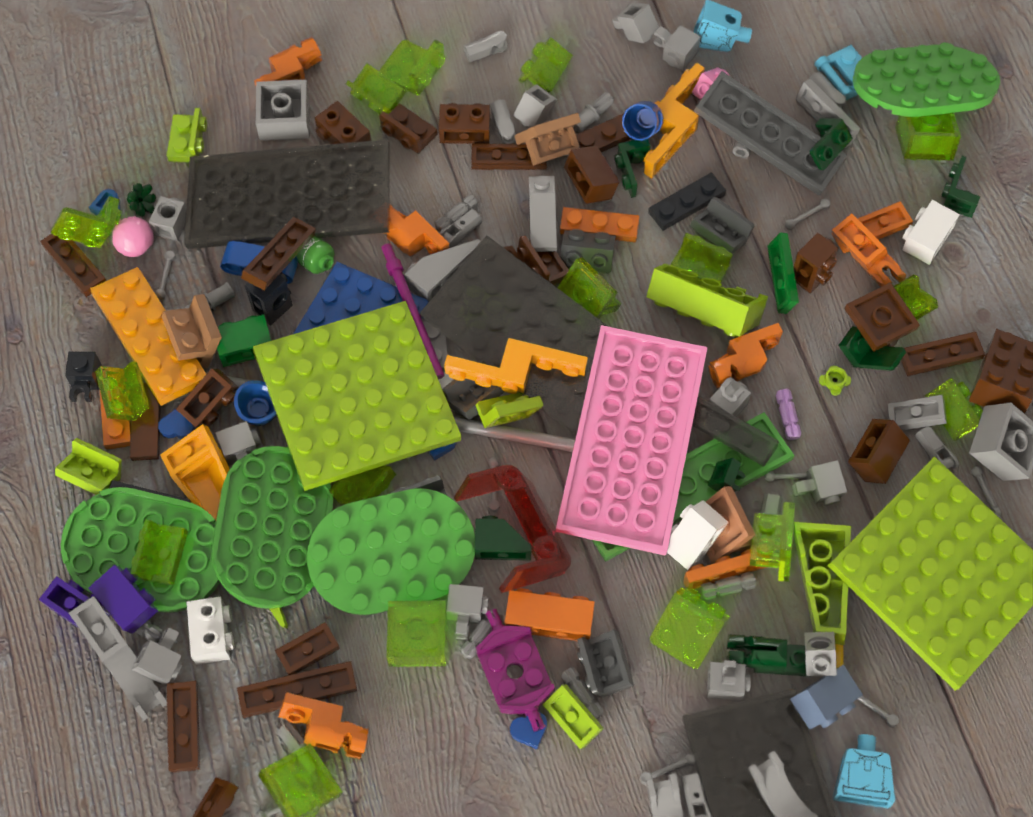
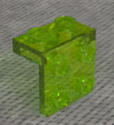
M402 40L380 68L379 75L381 78L420 96L445 62L444 45L434 40L426 50L408 40Z
M109 196L97 216L67 207L63 208L51 228V234L62 240H73L83 243L87 247L101 248L107 237L111 235L115 224L119 223L121 217V210L118 209L119 199Z
M682 587L671 598L650 636V642L689 667L697 669L701 666L719 632L726 626L731 616L725 613L726 609L714 602L709 604L702 600V595L696 590L689 587L684 589Z

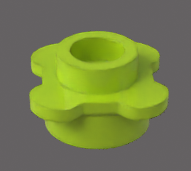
M835 365L830 366L826 374L819 377V384L826 386L832 395H839L841 389L849 386L851 383V378L845 370Z

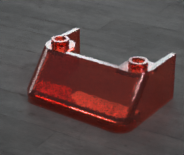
M502 465L468 474L454 496L455 501L504 490L532 545V554L536 561L514 567L500 586V592H508L563 575L571 565V557L559 533L556 532V527L533 483L518 468L512 465Z

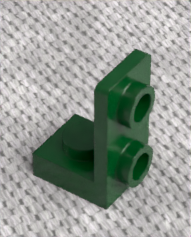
M820 118L815 124L821 139L810 150V154L819 170H825L853 139L843 119Z
M648 139L619 143L618 153L614 155L616 168L618 170L621 169L623 173L621 176L623 188L629 191L631 198L636 197L637 181L631 163L638 164L644 161L646 154L650 151Z
M961 156L959 164L953 163L948 177L953 178L951 184L946 182L941 197L946 198L943 206L958 214L972 218L981 196L956 188L967 158Z
M856 326L850 328L838 345L854 368L892 371L899 365L901 359L906 354L903 347L884 346L873 351Z

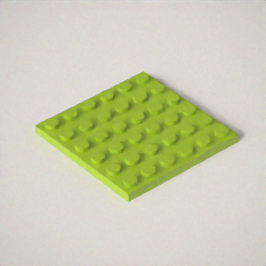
M406 301L253 346V352L304 491L461 441V433Z
M935 456L827 565L955 691L968 680L1033 606V549Z

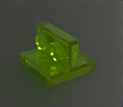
M583 257L575 260L551 297L585 332L592 331L602 315L616 312L621 306V303L615 298L618 292Z
M783 502L782 515L754 513L753 531L755 536L752 538L750 566L779 568L778 581L789 582L795 510V503Z
M311 743L261 769L258 774L285 817H316L321 807L339 798L342 794V790Z

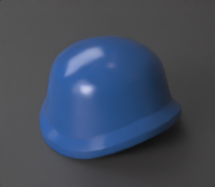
M258 380L247 381L237 389L234 396V406L238 416L243 421H247V423L253 426H263L273 420L276 412L265 382Z

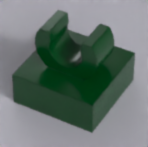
M734 458L718 461L708 486L715 491L728 486H732L734 492L740 491L741 488L734 481L735 479L745 478V474L739 470L741 462Z

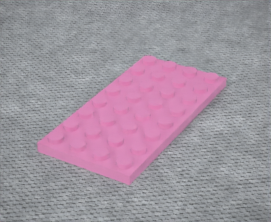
M601 325L555 532L661 555L667 554L707 347Z

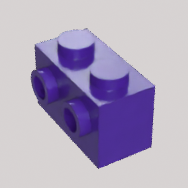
M113 565L88 589L124 631L133 634L158 612V609L153 605L155 598L147 589L143 588L141 590L135 582L138 578L129 568L122 569Z
M56 576L38 600L79 628L69 612L94 595L91 594L90 597H87L82 593L84 589L71 579L66 583ZM103 608V610L105 611V613H106L107 616L109 617L110 614Z

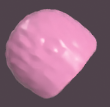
M136 216L123 218L113 229L112 243L117 251L124 256L139 257L153 245L154 235L152 228L142 218Z

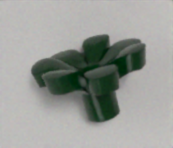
M141 183L134 184L133 191L128 193L127 202L130 204L129 208L135 211L137 216L144 217L145 211L153 213L155 209L150 204L156 201L155 194H149L152 191L150 184H146L143 187Z

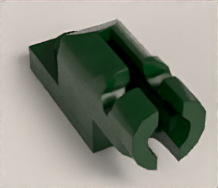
M728 635L727 649L729 652L726 660L736 661V664H746L747 668H754V673L812 677L806 675L805 645L787 644V639Z

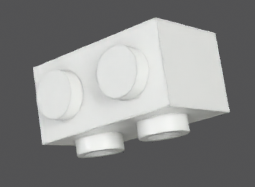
M934 200L930 202L927 208L922 206L915 218L917 221L914 227L909 225L902 239L906 241L902 250L930 265L954 229L960 214Z
M704 500L694 506L689 504L680 515L682 518L680 524L674 525L671 529L667 553L687 570L703 559L729 523Z
M221 597L188 601L187 614L190 651L195 664L230 660V650L234 649L232 632L228 633L227 623L232 622L230 606L225 605Z

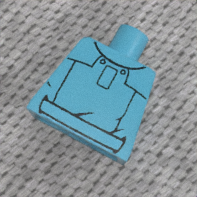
M706 0L693 32L701 36L699 48L728 52L731 51L735 40L749 43L752 29L740 26L741 12L711 0Z
M868 734L858 735L857 749L847 748L844 752L833 792V801L890 808L895 803L890 755L875 752V736Z

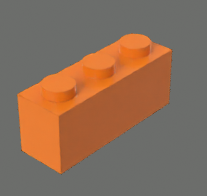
M518 588L516 591L509 590L505 626L530 627L531 635L572 641H577V639L582 637L590 639L595 601H589L584 596L565 598L554 592H546L544 595L535 594L533 591L525 588Z

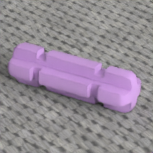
M789 389L778 390L776 399L780 405L779 411L783 427L786 429L784 430L786 439L790 441L797 440L801 436V430L797 424L798 418L794 402L791 401L793 399L791 391Z

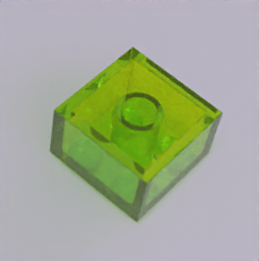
M954 113L919 117L898 115L895 129L904 159L954 161L961 139Z
M388 601L387 660L389 667L447 666L446 601Z

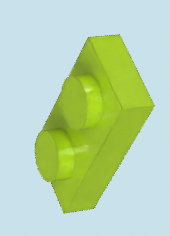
M567 684L561 685L542 704L580 749L585 748L604 729Z

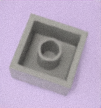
M306 80L256 82V127L260 141L310 138V96Z
M1012 403L984 406L969 454L1003 481L1030 479L1033 470V421Z

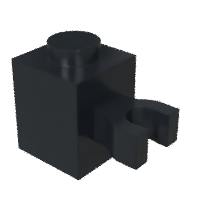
M68 352L65 376L72 387L69 392L71 402H77V395L81 392L85 393L84 398L86 402H92V392L90 390H100L99 373H102V364L96 352Z

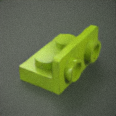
M195 108L194 115L173 114L167 150L168 162L198 163L199 154L204 151L202 134L207 131V118L203 117L201 108Z
M518 392L479 401L475 406L484 428L527 419L544 405L540 396L529 398L528 395L522 396Z

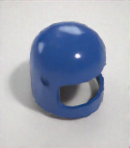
M641 101L633 104L625 111L622 117L624 131L634 140L643 141L649 139L661 129L663 124L661 109L651 101Z

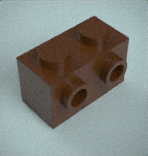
M338 100L315 117L317 127L315 131L322 141L327 140L334 152L340 157L343 156L349 162L372 146L370 130Z
M480 103L440 104V143L490 144V105Z
M597 146L571 149L564 169L585 203L612 200L620 182Z
M817 233L797 253L794 263L795 280L799 286L810 294L820 284L825 285L833 275L831 270L837 263L835 257L838 247L835 246L831 239Z
M212 368L176 410L195 427H199L202 424L210 427L218 419L219 414L217 412L223 405L227 407L234 401L235 392L239 387L221 370Z
M872 419L848 463L864 482L886 484L910 440L894 420Z

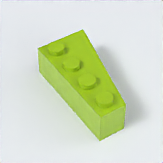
M666 263L654 268L646 298L654 300L656 305L677 310L679 315L699 319L700 323L705 326H716L732 337H740L760 325L768 296L760 293L758 298L746 295L747 289L738 286L736 288L721 287V281L713 278H702L699 280L697 279V273Z
M794 522L793 535L813 632H834L835 644L845 645L848 585L827 565L850 543L851 526Z

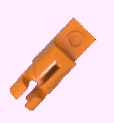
M310 37L301 41V48L294 44L290 48L269 57L272 73L262 75L254 80L255 86L256 82L305 80L304 70H308L322 61L320 57L322 55L315 40Z
M385 205L373 215L374 225L382 233L387 234V238L409 256L416 254L424 247L430 255L449 249V242L416 210L410 215L405 216L392 205Z
M852 213L832 229L833 234L850 251L851 256L880 287L890 282L892 284V281L882 269L886 271L889 268L892 276L900 284L905 280L906 273L888 254L886 247Z
M779 323L729 341L727 353L709 362V374L716 388L721 387L723 382L729 377L734 378L735 381H740L764 369L767 362L764 350H770L777 346L783 333Z
M286 692L278 717L287 719L292 723L307 724L303 743L330 750L337 754L340 748L343 747L346 756L361 759L362 753H364L368 729L349 721L341 722L343 706Z

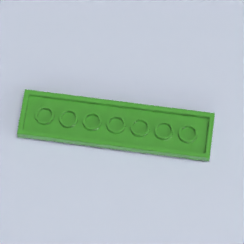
M765 412L686 454L672 525L682 520L680 515L689 504L694 506L703 500L706 502L718 492L708 486L718 461L734 458L741 462L739 470L745 474V478L735 479L734 483L742 488L766 473L793 460V452ZM592 540L605 562L630 549L629 547Z

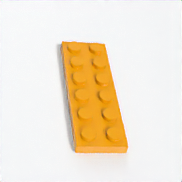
M138 267L90 288L93 297L160 406L191 392L205 377L206 372L197 358L178 360L162 319L163 312L166 310Z

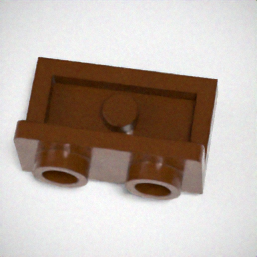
M526 235L520 237L516 250L521 262H525L529 268L531 278L538 282L542 290L570 278L571 273L557 251L536 252Z

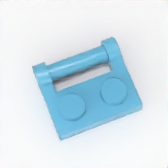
M852 45L829 56H822L815 62L814 65L818 71H822L833 86L846 97V101L858 95L853 86V75L855 67L862 57ZM832 66H834L838 70V72L842 75L845 81L849 84L848 86H846V84L838 76V74L835 72Z

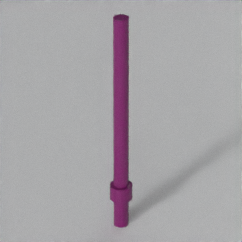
M384 244L381 249L387 261V271L390 276H393L402 300L406 301L438 380L442 379L445 376L402 273L404 271L400 259L396 258L391 244Z

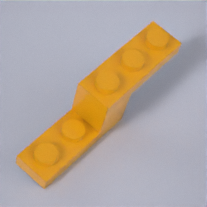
M698 63L690 70L686 69L680 81L676 85L669 87L665 97L661 101L655 102L663 114V124L659 131L664 135L656 149H651L644 158V174L651 179L697 130L699 115L682 104L692 94L695 85L704 72L705 67Z
M508 338L500 368L447 355L444 367L445 374H449V377L459 381L469 379L483 387L498 386L502 387L501 389L507 393L516 394L517 391L524 393L532 363L543 370L554 368L562 370L568 376L577 377L578 375H585L588 357Z

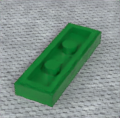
M780 232L767 247L777 311L781 314H787L799 302L788 233Z

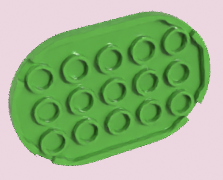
M946 42L940 45H919L917 47L874 50L860 59L853 75L854 89L864 101L875 108H878L880 105L884 109L892 110L891 114L908 117L963 112L985 107L992 102L1000 85L999 74L995 67L987 61L986 56L955 47Z
M262 447L253 450L240 460L238 459L227 473L220 494L211 548L213 568L220 583L232 596L245 604L258 608L285 607L299 601L312 590L314 585L307 565L309 542L317 525L333 510V493L330 483L304 491L288 447Z
M109 488L99 491V494L87 501L81 502L71 513L65 524L61 538L63 563L66 565L74 582L91 594L93 593L88 588L113 565L122 569L127 567L138 578L135 582L141 590L145 588L155 598L153 605L158 609V612L170 613L187 610L188 601L208 598L220 584L211 558L216 520L205 509L194 503L133 488Z
M422 488L399 491L348 503L326 515L315 528L309 542L307 551L308 571L318 593L332 606L355 615L377 614L431 601L448 594L449 584L459 585L472 566L475 556V534L471 521L458 503L445 494Z

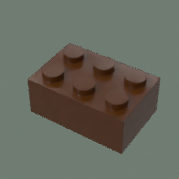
M996 328L986 349L969 402L982 407L1012 403L1025 414L1033 399V342Z

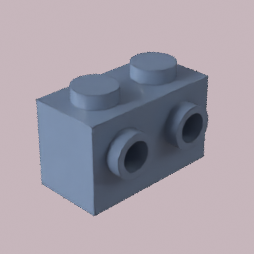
M844 665L836 668L837 676H823L790 699L809 730L821 724L822 728L831 725L838 720L836 716L838 712L842 716L856 707L854 701L863 695Z

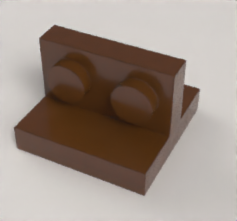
M891 282L847 303L844 308L873 351L884 346L894 347L900 338L916 331L920 326Z

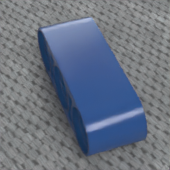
M229 241L220 267L229 274L242 276L243 270L265 246ZM296 256L282 271L288 279L287 284H291L298 266Z

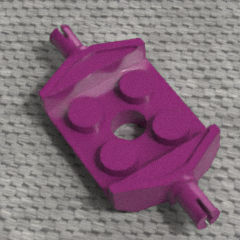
M492 609V613L489 610L485 614L492 629L490 634L476 647V653L501 713L525 714L531 722L533 731H539V728L540 730L545 728L539 713V707L554 692V684L551 683L532 638L530 627L505 626L501 622L497 609ZM512 665L520 666L523 670V675L518 679H512L507 675V669Z

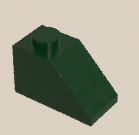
M492 515L476 518L475 560H531V545L508 522Z

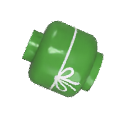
M314 236L296 257L298 263L313 274H320L332 267L335 253L330 244L320 237Z

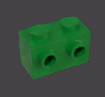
M253 315L245 320L233 323L225 322L218 326L222 338L217 350L223 367L256 359L253 346L272 341L265 315Z

